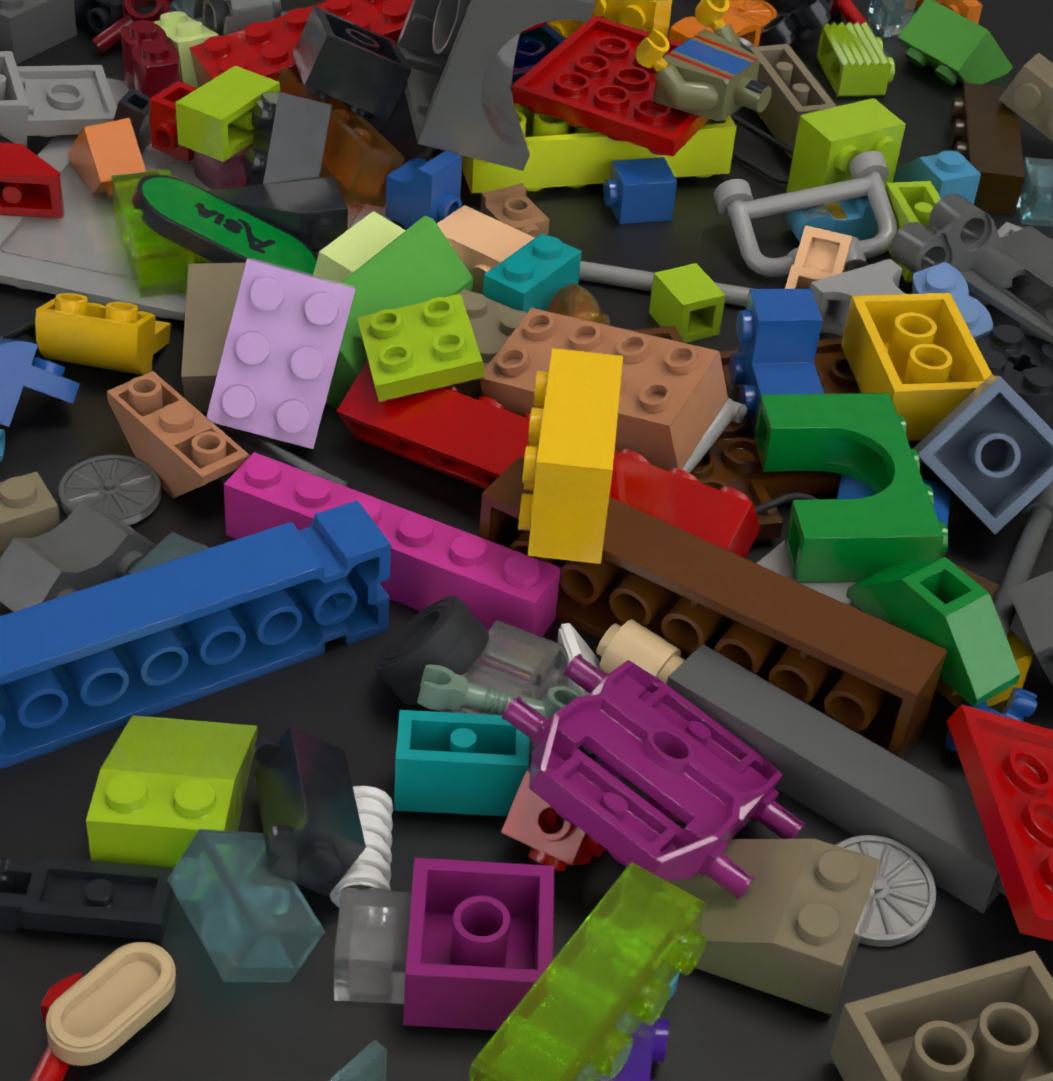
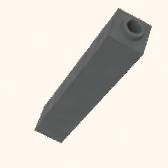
M704 644L668 676L667 685L769 760L783 774L775 787L777 790L853 836L878 835L905 844L915 851L927 864L936 886L984 914L999 893L1007 897L978 810L972 799Z

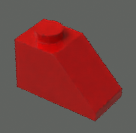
M0 143V215L63 219L65 213L60 172L23 144Z

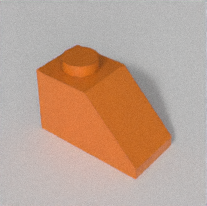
M130 118L83 127L67 152L70 163L92 195L106 191L108 197L129 194L135 191V185L147 173Z

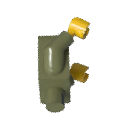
M701 0L696 7L695 17L697 21L704 26L712 27L713 32L704 29L665 56L664 54L669 50L670 46L667 38L660 31H651L638 45L635 52L637 62L646 68L653 67L656 71L653 75L656 79L654 102L715 121H724L743 106L759 113L765 110L770 101L772 89L770 86L757 81L760 64L758 56L741 47L731 24L725 25L722 16L729 8L728 0Z

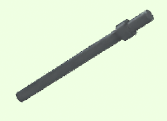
M1053 481L1026 507L1024 512L1025 527L994 601V606L1006 637L1017 611L1008 588L1029 580L1046 533L1053 528Z

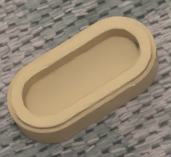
M134 942L116 949L58 997L51 1005L46 1018L47 1040L54 1055L68 1064L87 1066L99 1063L113 1054L171 1002L176 989V968L170 954L162 947L152 943Z

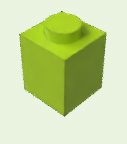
M697 263L656 272L653 276L649 314L660 327L675 326L684 343L717 336L720 334L726 294Z

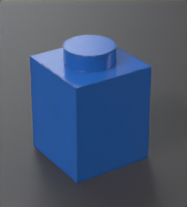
M664 157L615 160L611 163L610 179H606L603 184L604 202L607 207L612 208L619 224L671 221L677 180Z

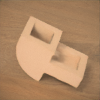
M805 225L794 265L792 264L785 289H810L811 282L844 273L852 244V236Z

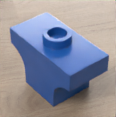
M446 150L428 162L415 157L388 174L386 179V216L408 229L423 216L433 218L437 224L461 208L462 156Z

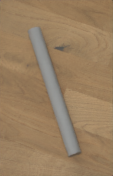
M581 261L579 280L652 291L654 272ZM714 282L726 294L724 304L746 307L749 289L753 288Z

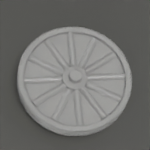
M860 835L845 839L836 844V846L880 859L872 906L859 943L875 947H891L916 937L928 924L936 902L935 881L924 860L905 844L884 836Z

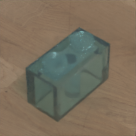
M199 829L167 879L224 982H291L325 932L296 883L269 871L264 833Z

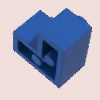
M749 289L746 310L738 312L736 332L740 345L738 353L731 354L729 375L731 384L738 385L739 403L747 407L745 417H748L753 437L761 394H824L814 365L823 320L812 289Z

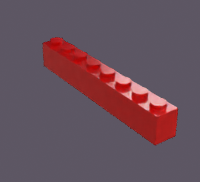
M368 361L336 411L353 438L484 490L519 457L525 458L526 446H530L528 444L530 413L522 417L507 411L504 406L489 397L481 396L477 400L463 395L453 385L378 402ZM622 449L620 453L614 451L609 497L743 558L747 556L761 528L753 502L745 494L730 487H721L718 490L704 485L695 476L679 468H671L667 471L651 465L643 456L631 450Z

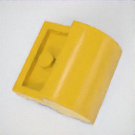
M61 293L57 294L53 300L36 309L35 330L39 351L46 359L143 376L152 372L153 355L170 343L171 323L156 321V315L145 311H138V306L135 304L110 302L104 306L88 302V298L84 295Z

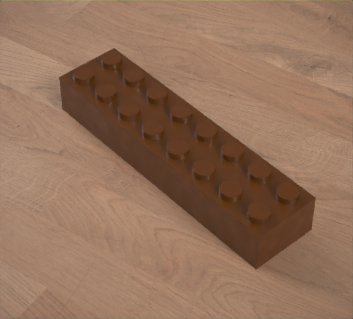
M519 457L482 493L479 537L528 555L530 531L518 530L522 493L533 494V491L524 490V483H522L524 458ZM609 497L601 564L534 557L561 568L555 618L570 623L572 626L594 637L602 639L606 631L613 624L617 623L622 626L628 620L633 619L680 649V657L684 660L704 644L904 761L923 734L947 650L611 497Z

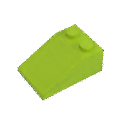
M132 715L100 769L86 818L91 861L175 868L176 880L227 884L254 755V744L258 735L257 726Z

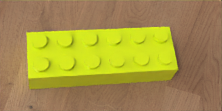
M514 104L530 153L523 171L460 155L462 156V172L471 194L485 193L521 183L527 187V191H539L543 188L563 186L581 188L588 184H601L606 179H610L612 161L664 157L675 178L691 176L708 178L712 175L730 173L737 126L730 116L724 121L709 119L671 157L653 154L647 148L627 141H615L606 134L585 127H574L565 120L547 114H536L530 112L526 107Z

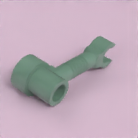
M425 665L417 703L431 710H459L463 707L479 712L484 711V713L489 712L491 715H502L509 703L514 698H517L518 695L469 683L464 676L455 674L452 670L440 665ZM555 686L549 689L545 701L522 695L520 697L537 712L549 719L560 709L582 695L572 688ZM529 739V753L532 755L535 747L531 744L532 740Z

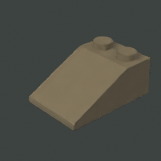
M731 839L727 843L728 845L723 854L749 874L756 877L739 901L707 875L703 877L699 873L694 878L662 882L638 936H647L663 941L676 953L679 963L833 1015L871 910L880 859L817 839Z

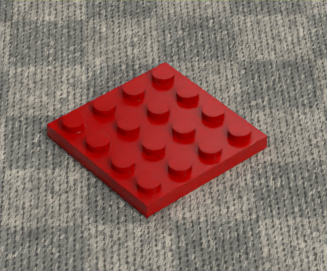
M595 15L511 86L513 103L526 107L530 112L547 114L565 120L571 126L585 127L606 134L615 141L630 142L647 148L656 155L673 157L709 120L708 118L653 101L656 83L653 75L656 71L653 67L646 68L642 66L635 58L636 48L650 34L649 32ZM667 39L670 47L664 56L683 43Z
M961 704L947 720L1019 933L1053 941V730Z

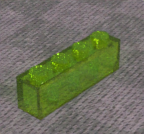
M631 862L471 1063L469 1081H599L603 1075L613 1079L619 1073L631 1052L634 1042L631 1036L641 1022L649 1026L655 1023L671 993V986L669 984L678 972L689 975L702 956L707 943V936L700 933L706 902Z

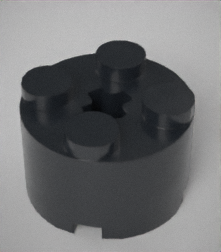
M1012 325L996 326L993 334L983 337L976 342L992 375L1001 376L1053 430V344L1041 338L1024 334L1022 330Z

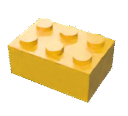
M951 293L861 295L851 297L841 347L862 394L890 393L897 414L903 415L905 418L908 441H918L926 437L980 384L992 375Z
M552 348L549 372L537 371L533 406L544 407V409L532 407L528 435V444L530 446H526L522 483H524V490L533 491V494L522 493L518 530L530 531L528 556L601 564L613 472L623 356Z

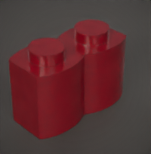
M138 20L132 22L129 26L122 27L121 41L124 82L128 89L133 88L151 98L175 82L180 81L179 55L174 47L167 44V35L162 27L149 20Z

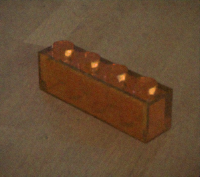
M282 67L277 80L280 82V92L332 105L319 178L334 177L346 205L359 209L364 208L365 204L384 208L386 204L387 175L401 167L405 157L362 116L351 111L347 107L348 103L336 98H332L330 102L314 97L306 91L307 86H304L299 71Z

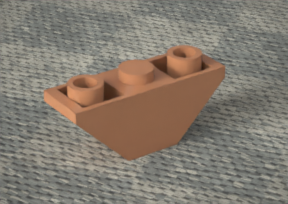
M154 371L136 377L107 391V400L135 457L146 462L157 472L161 488L172 498L192 491L238 469L249 458V454Z

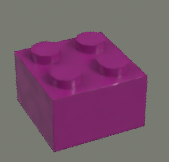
M429 858L414 859L405 971L403 1025L546 1033L553 983L554 866Z

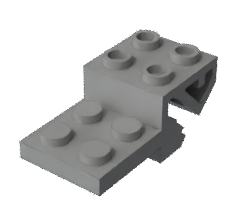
M0 51V143L23 144L27 147V136L54 137L56 135H78L83 127L113 121L117 107L102 65L17 66L12 51Z

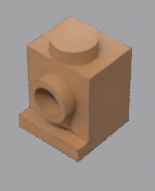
M523 183L481 193V213L535 238L541 233L548 235L550 219L526 196L527 187Z

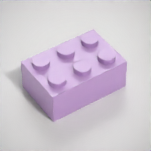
M248 258L206 417L212 423L313 449L356 290L355 287Z

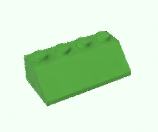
M423 216L340 282L354 286L356 290L326 403L338 408L368 361L357 317L374 314L385 309H396L422 303L437 297L456 295L463 289L472 292V275L433 218Z

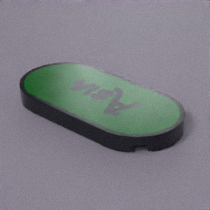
M148 175L139 180L132 196L131 204L134 210L141 209L144 212L141 219L151 230L160 236L213 263H246L248 258H253L313 275L318 256L307 244L291 233L183 179L167 175Z

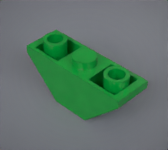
M946 557L890 565L848 587L846 597L865 613L946 649L947 653L940 678L974 708L1018 683L1020 672L990 593Z

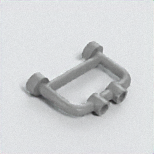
M867 151L854 157L848 166L852 180L755 200L753 199L749 183L743 179H732L720 184L714 191L718 212L722 216L730 217L741 256L746 265L757 274L764 276L789 275L798 252V248H795L785 257L769 258L764 256L759 250L751 219L862 196H868L879 227V233L871 239L862 241L852 237V244L844 272L867 266L866 259L885 253L891 247L892 239L898 229L897 221L883 184L889 176V169L883 154L878 151Z

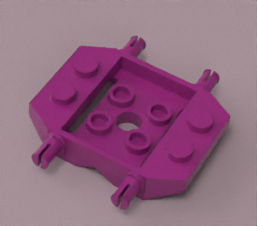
M581 654L576 655L566 667L563 675L570 678L590 695L577 697L549 719L524 702L520 696H517V698H514L509 703L501 718L531 739V744L535 747L532 752L529 789L551 805L562 819L575 824L606 848L617 862L630 867L648 882L694 878L699 873L703 877L705 875L710 877L739 901L756 877L749 874L723 854L728 845L727 843L750 820L755 823L759 821L781 839H795L806 824L774 801L779 794L774 788L783 774L769 760L667 684L630 660H627L610 674L606 675L584 659ZM583 745L596 755L595 761L580 751L578 747ZM628 779L649 795L648 802L620 780ZM681 820L685 824H687V826L684 829H682L673 821Z

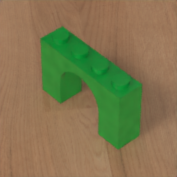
M890 393L761 394L754 441L763 472H834L867 484L876 493L875 495L858 499L793 500L785 548L796 582H859L890 565L934 559L946 554L948 548L946 524L943 521H938L933 508L934 497L932 488L929 484H924L920 474L918 452L916 449L910 448L906 437L905 418L903 415L897 414Z

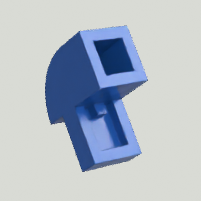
M0 338V425L10 426L23 388L53 400L73 404L80 383L62 377L65 367L34 357L38 344Z

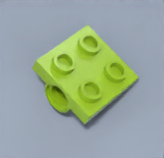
M461 294L437 297L426 302L396 309H385L374 314L357 317L378 402L485 377L483 360Z

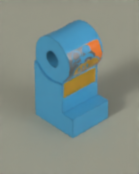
M868 196L786 212V222L799 242L801 241L805 225L856 237L859 241L871 239L877 234L878 224Z

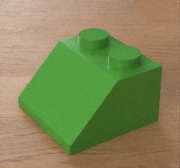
M925 0L898 36V39L907 49L904 55L909 61L922 69L926 65L933 67L935 74L952 86L956 82L963 85L964 82L984 84L1008 74L1013 68L989 30L934 0Z

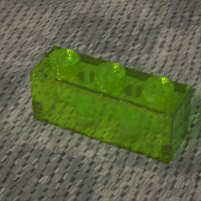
M165 169L111 176L115 220L140 298L187 292L188 265L207 263V259L151 230L141 219L144 212L141 209L134 210L131 204V199L139 180L148 175L171 176L170 170Z

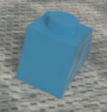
M943 151L937 155L917 158L897 168L893 183L931 181L941 198L948 194H958L974 204L981 173L958 151Z

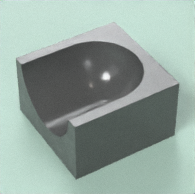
M413 0L397 45L412 70L404 90L417 144L443 151L449 150L455 154L523 171L530 153L514 107L511 92L514 59L520 33L537 24L554 20L569 19L589 22L596 6L594 0Z

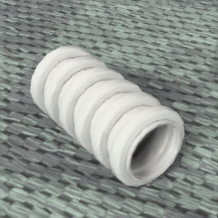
M356 786L353 787L366 848L332 890L330 898L337 907L346 911L360 913L372 912L382 908L388 903L391 896L389 882L391 880L390 864L392 861L390 848L392 846L391 830L393 828V821L391 815L393 813V803L391 797L386 792L376 787Z

